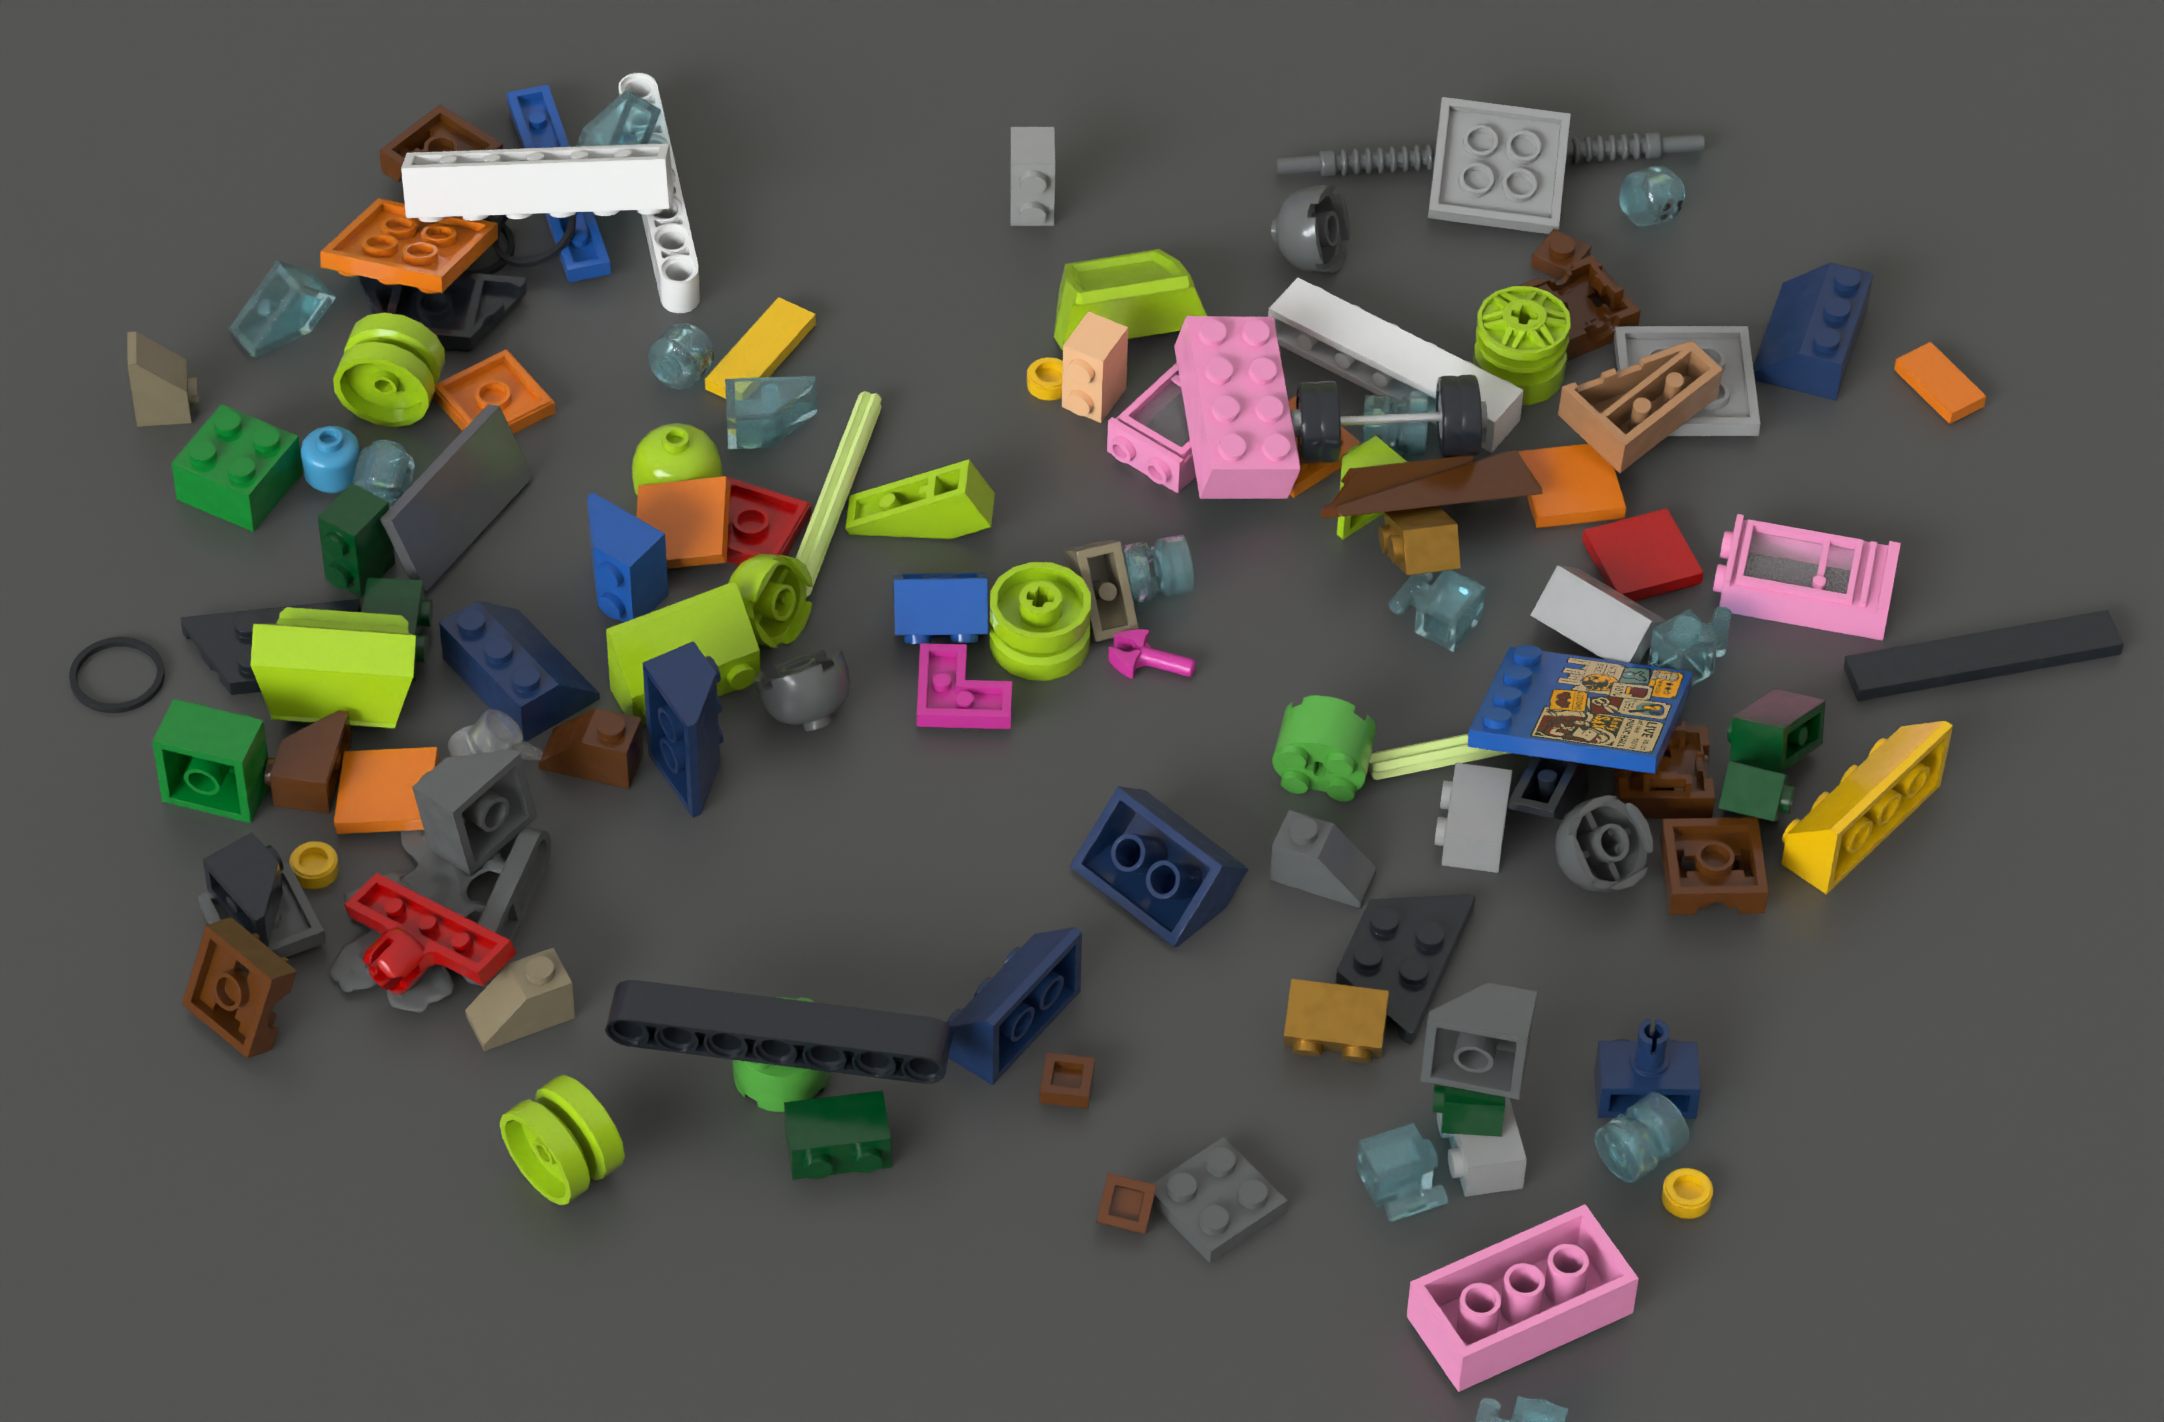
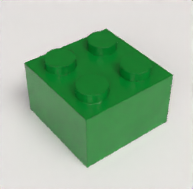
M222 404L171 463L178 501L252 532L259 527L303 473L299 437Z
M173 699L152 740L162 802L251 823L269 786L265 785L264 781L265 768L269 759L264 721L247 714H235L210 708L202 703H189Z

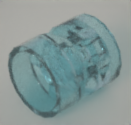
M1365 394L1363 416L1428 413V398L1403 396L1399 403H1394L1391 397L1386 395ZM1428 422L1362 425V444L1376 435L1390 448L1396 447L1400 455L1425 456Z
M1184 535L1158 538L1153 547H1150L1144 541L1121 545L1133 603L1155 600L1158 592H1162L1166 597L1193 593L1194 570L1190 550ZM1149 562H1153L1154 577L1150 575Z
M1651 1092L1627 1108L1625 1115L1620 1114L1596 1130L1594 1139L1597 1151L1607 1168L1624 1182L1634 1183L1656 1168L1659 1161H1665L1688 1145L1690 1136L1688 1126L1678 1108L1660 1093Z

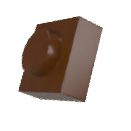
M1553 229L1532 254L1531 267L1560 280L1564 277L1566 271L1570 270L1572 263L1591 256L1592 246Z
M1046 1052L1039 1103L1088 1109L1095 1071V1058Z
M1108 1173L1096 1223L1145 1235L1157 1185Z

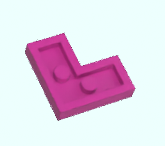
M920 643L917 727L1011 729L1012 681L966 680L967 645Z

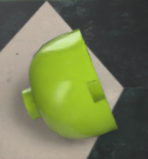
M666 424L651 430L637 445L632 462V481L637 496L639 485L723 476L722 464L715 443L704 431L688 424Z
M759 554L742 562L731 575L728 584L735 582L739 588L757 643L771 648H778L776 645L780 643L786 645L792 643L803 631L812 608V602L805 600L806 586L813 587L812 577L806 565L797 558L776 554Z

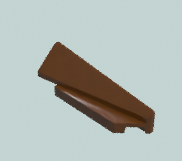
M1510 450L1474 461V456H1457L1350 468L1341 480L1344 486L1333 502L1324 506L1320 513L1321 518L1345 517L1543 493L1541 486L1517 450Z

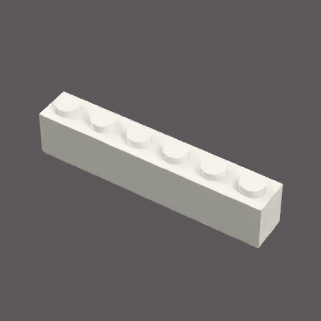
M669 143L414 152L406 154L401 167L406 218H419L422 222H437L445 217L462 216L463 219L469 221L482 220L489 215H506L510 219H524L536 213H550L552 217L564 218L572 216L576 212L592 211L598 216H611L617 214L620 210H637L640 214L650 215L660 213L663 209H670L674 193Z
M1297 278L1269 308L1268 317H1274L1279 346L1412 413L1436 412V385L1438 377L1447 375H1475L1479 383L1481 401H1486L1487 428L1482 429L1481 448L1491 453L1520 421L1523 389L1437 347L1433 343L1426 342L1400 329L1395 324L1388 323L1364 311L1357 305H1352L1326 292L1321 287L1314 286Z

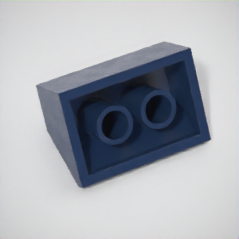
M1828 263L1783 282L1753 365L1755 381L1836 401L1867 312L1874 273Z
M476 601L439 622L443 660L523 743L600 700V693L518 609Z
M692 641L643 662L648 755L692 818L701 815L720 767V744L723 743L724 738L718 723V714L722 712L721 701L717 694V683L721 681L720 672L714 659L711 656L705 657L695 642Z
M1119 786L1070 864L1072 869L1173 947L1180 946L1225 909L1249 868L1146 790Z
M1073 927L1036 933L1021 948L1015 947L1007 956L1001 970L992 979L988 977L983 980L977 988L974 998L963 1010H955L948 1018L946 1023L953 1030L949 1059L991 1085H994L1081 992L1082 931Z

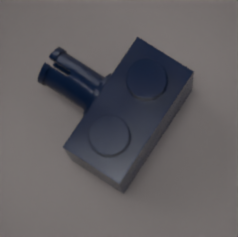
M1650 1019L1641 1022L1637 1033L1638 1041L1626 1039L1598 1041L1594 1068L1598 1118L1696 1119L1701 1093L1697 1042L1669 1039V1027L1659 1019H1655L1653 1032H1650Z

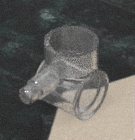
M494 709L486 710L474 725L458 730L448 742V750L451 757L511 749L521 753L523 761L531 760L537 762L542 756L540 747L522 741V731L511 717Z

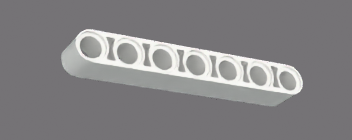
M633 73L622 78L619 83L620 119L626 145L669 143L674 192L670 209H663V211L656 214L641 215L660 301L663 307L670 312L686 313L695 309L700 303L699 265L658 85L655 79L648 74Z

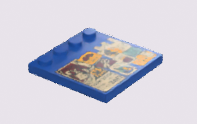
M1532 645L1510 646L1469 728L1468 747L1655 774L1691 691L1693 672L1546 652Z

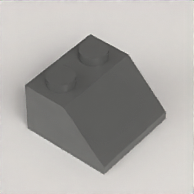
M514 749L446 757L435 768L425 773L419 782L412 787L430 850L470 876L537 817L521 753Z
M1487 982L1429 1011L1420 1081L1519 1100L1530 1050L1538 991L1523 989L1515 985Z

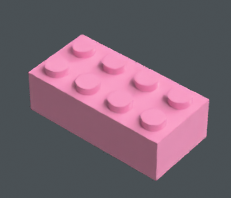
M1186 316L1174 348L1200 499H1288L1300 472V463L1274 317Z
M1584 1204L1411 1281L1407 1318L1454 1387L1460 1392L1632 1314L1639 1278L1589 1208Z

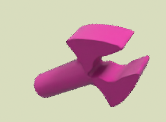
M1135 629L1115 633V648L1108 647V661L1120 673L1131 679L1134 678L1136 669L1143 666L1191 677L1196 670V661L1192 658L1151 648L1148 644L1149 630Z

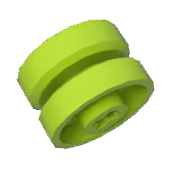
M391 313L367 315L355 323L344 348V354L333 377L334 392L343 406L357 417L368 422L388 427L412 425L422 419L429 408L435 392V385L440 378L445 364L444 347L432 331L422 323L404 315Z
M1029 562L1012 567L998 577L990 591V651L996 663L1012 675L1026 680L1050 681L1067 676L1081 666L1090 650L1091 593L1084 579L1070 568L1052 562Z
M560 1075L537 1090L534 1098L535 1101L530 1099L521 1101L505 1112L499 1124L504 1143L521 1173L548 1200L558 1205H565L588 1190L590 1178L593 1180L603 1179L623 1164L625 1153L617 1128L601 1103L576 1079L567 1075Z

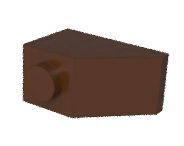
M595 708L553 728L539 760V769L629 789L644 754L641 718Z
M339 710L281 740L276 757L269 758L267 761L264 776L265 785L271 786L274 806L330 813L340 781L344 751H349L352 743L348 711Z

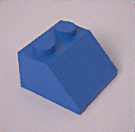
M592 492L587 497L591 561L597 605L608 617L627 622L650 613L669 595L665 533Z
M985 572L893 574L895 636L904 635V643H932V635H951V643L978 642V634H988V590Z

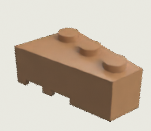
M1690 340L1640 358L1639 364L1617 372L1615 368L1601 373L1600 378L1578 386L1576 382L1563 386L1558 415L1610 465L1621 473L1718 397L1723 368L1696 343Z

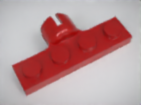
M378 873L371 877L344 904L350 918L382 934L365 951L363 962L365 965H369V975L384 990H389L394 995L408 992L427 973L428 968L436 964L443 965L484 986L517 954L511 940Z

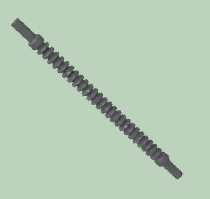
M1647 132L1643 138H1640L1638 133H1634L1631 139L1627 138L1626 134H1622L1620 139H1615V136L1611 134L1608 140H1603V137L1598 135L1594 141L1589 136H1585L1584 141H1579L1578 137L1574 136L1567 145L1566 162L1568 158H1572L1574 163H1578L1581 157L1586 162H1590L1592 157H1597V160L1601 162L1604 156H1609V159L1614 161L1618 155L1621 156L1622 160H1627L1628 155H1633L1634 159L1637 160L1642 154L1645 155L1646 159H1657L1661 157L1662 153L1704 151L1703 134L1661 136L1659 132ZM1428 144L1425 150H1420V147L1415 145L1411 151L1408 150L1407 146H1402L1401 151H1396L1395 147L1391 146L1388 152H1383V148L1378 147L1374 153L1371 152L1370 148H1365L1364 153H1359L1358 149L1354 148L1351 154H1347L1345 149H1341L1340 154H1335L1334 150H1321L1319 155L1276 157V173L1320 172L1322 177L1335 176L1336 171H1341V174L1345 176L1348 170H1353V173L1358 175L1361 169H1364L1366 174H1371L1372 169H1377L1378 173L1381 174L1384 172V168H1389L1391 173H1395L1398 167H1401L1403 172H1407L1409 167H1414L1415 171L1418 172L1421 166H1426L1427 170L1431 171L1434 166L1435 149H1432V146Z

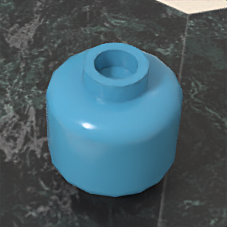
M339 426L320 427L309 433L303 440L300 451L303 473L307 483L314 489L327 493H338L344 491L351 483L355 484L358 481L362 470L361 452L358 440L350 430Z

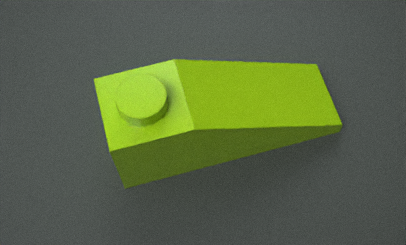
M968 459L850 495L845 530L849 535L953 539L991 527L995 493Z

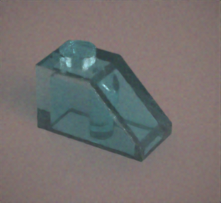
M624 91L582 129L576 147L648 144L661 110L633 92Z
M277 260L234 320L229 331L251 356L259 357L312 332L336 297L314 271Z
M815 376L725 379L728 449L773 448L816 414Z

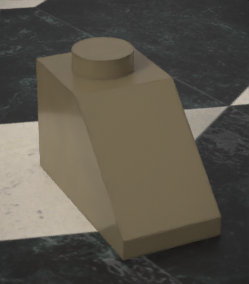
M136 331L127 332L128 371L137 427L192 423L191 405L199 404V386L197 377L189 378L187 360Z
M1107 539L1064 549L1067 568H1070L1084 579L1091 593L1090 635L1094 642L1114 638L1115 633L1139 629L1121 542Z
M554 947L507 964L465 1010L466 1017L483 1050L493 1049L575 1019L572 981Z

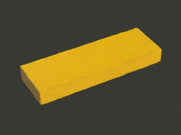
M778 297L705 378V390L743 407L816 325V314Z

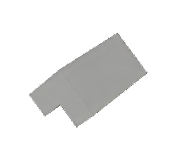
M1557 565L1530 615L1604 660L1640 664L1648 648L1658 649L1672 624L1584 571L1562 565Z

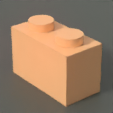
M1088 311L1063 345V408L1077 415L1102 423L1126 390L1127 326Z

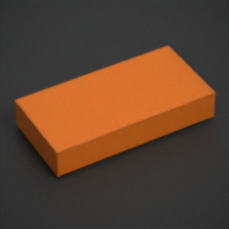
M1931 342L1896 359L1894 370L1949 424L1985 407L1987 396Z

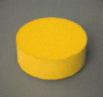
M1045 357L1031 363L1027 369L1028 391L1041 400L1050 401L1062 398L1063 361L1057 358Z
M318 841L304 843L298 846L290 856V866L303 888H324L334 882L338 876L339 864L337 853L326 843Z
M1681 1168L1674 1170L1665 1178L1662 1202L1671 1214L1683 1219H1694L1704 1215L1709 1210L1713 1196V1185L1704 1173L1692 1168Z

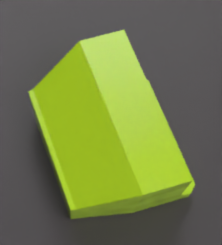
M1160 249L1065 264L1058 293L1054 338L1063 350V345L1088 311L1127 326L1128 339L1181 331L1186 316L1207 315L1189 272L1179 260Z
M286 607L279 614L276 624H253L251 668L270 712L271 720L315 723L341 710L349 712L350 725L395 728L414 674L416 635L409 633L408 621L402 615Z

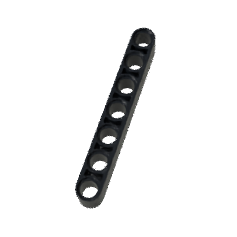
M626 980L616 986L605 1029L607 1036L612 1041L628 1047L922 1084H933L944 1078L953 1038L952 1028L946 1022L933 1017L639 980Z

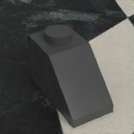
M1288 810L1272 844L1270 880L1361 908L1376 875L1377 867L1334 823Z

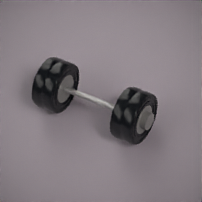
M1471 374L1438 377L1436 385V412L1340 417L1339 394L1335 381L1298 383L1296 410H1290L1294 435L1298 440L1299 456L1301 462L1306 464L1339 461L1341 426L1436 422L1438 445L1442 457L1479 455L1482 444V429L1487 428L1486 401H1481L1477 377Z

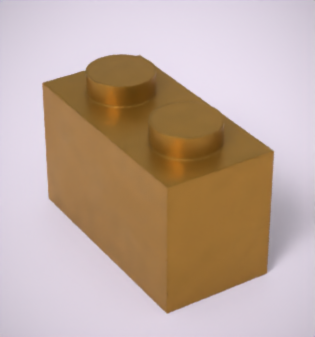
M1439 506L1384 512L1385 525L1379 526L1378 531L1382 553H1387L1391 562L1395 563L1406 575L1461 569L1458 524Z
M1291 979L1284 1029V1046H1292L1293 1053L1309 1057L1322 1056V1050L1342 1053L1341 1058L1343 1060L1357 1063L1371 1062V1056L1382 1058L1389 991Z

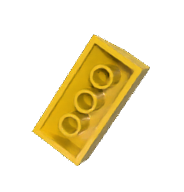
M1947 721L1901 726L1888 739L1881 738L1871 749L1868 758L1859 766L1856 764L1852 765L1843 775L1840 784L1831 793L1825 791L1817 798L1811 812L1802 820L1797 818L1789 824L1782 836L1784 850L1781 865L1827 895L1941 786L1953 725Z

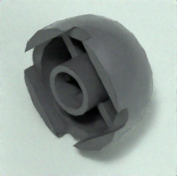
M1315 185L1295 191L1286 198L1278 211L1277 217L1272 221V239L1275 243H1278L1282 255L1288 263L1305 272L1333 273L1340 270L1345 262L1347 253H1338L1341 248V241L1349 240L1350 237L1349 213L1342 193L1334 194L1332 192L1336 188L1334 185Z
M834 648L831 658H827L825 650L811 652L775 665L777 675L767 680L764 672L757 674L753 678L757 693L765 709L777 721L786 725L803 724L805 731L816 730L832 722L830 714L843 706L849 696L851 683L848 666L843 651L840 648Z
M1606 795L1578 804L1564 816L1556 833L1555 853L1558 864L1566 877L1584 890L1609 893L1632 887L1645 876L1649 868H1644L1647 862V853L1653 852V839L1649 824L1636 806L1631 803L1624 804L1620 800L1614 799L1616 796Z

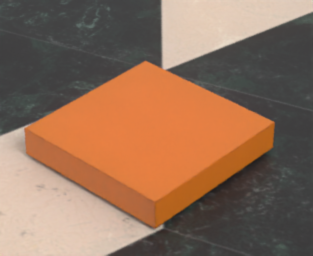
M507 349L436 383L435 392L432 397L462 431L488 404L501 407L513 434L556 413L553 399Z
M1589 444L1518 451L1542 488L1543 494L1527 496L1536 528L1625 519L1626 506L1615 469Z
M726 476L638 486L636 517L665 533L667 569L726 563L731 485Z
M438 748L344 751L333 823L336 833L424 830L412 787L419 782L425 773L431 771L440 763Z

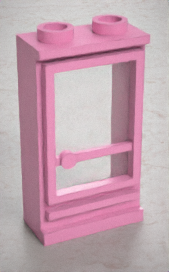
M1176 362L1118 417H1112L1108 420L1107 452L1111 453L1120 462L1127 463L1146 474L1155 483L1163 484L1174 492L1179 493L1196 477Z
M1737 514L1734 532H1724L1720 558L1728 559L1727 566L1718 564L1713 591L1721 592L1719 611L1883 641L1901 543L1889 541L1888 546L1851 537L1749 519L1743 520L1744 515Z

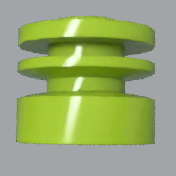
M1511 286L1495 291L1483 301L1477 313L1473 364L1523 389L1522 405H1533L1548 400L1559 391L1565 379L1566 350L1569 346L1571 329L1569 311L1563 302L1550 292L1532 286Z

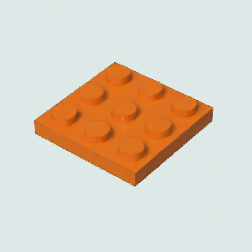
M378 198L320 251L321 268L335 270L343 276L359 275L378 279L380 283L386 285L402 284L416 287L424 293H443L498 239V223L486 220L469 221L463 219L462 216L445 217L437 222H422L419 218H406L404 203Z

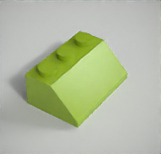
M735 582L606 629L610 691L624 714L640 717L642 725L646 724L643 662L694 641L705 657L711 656L718 666L721 681L717 683L718 696L748 687L754 683L753 678L761 673L760 649L739 588Z

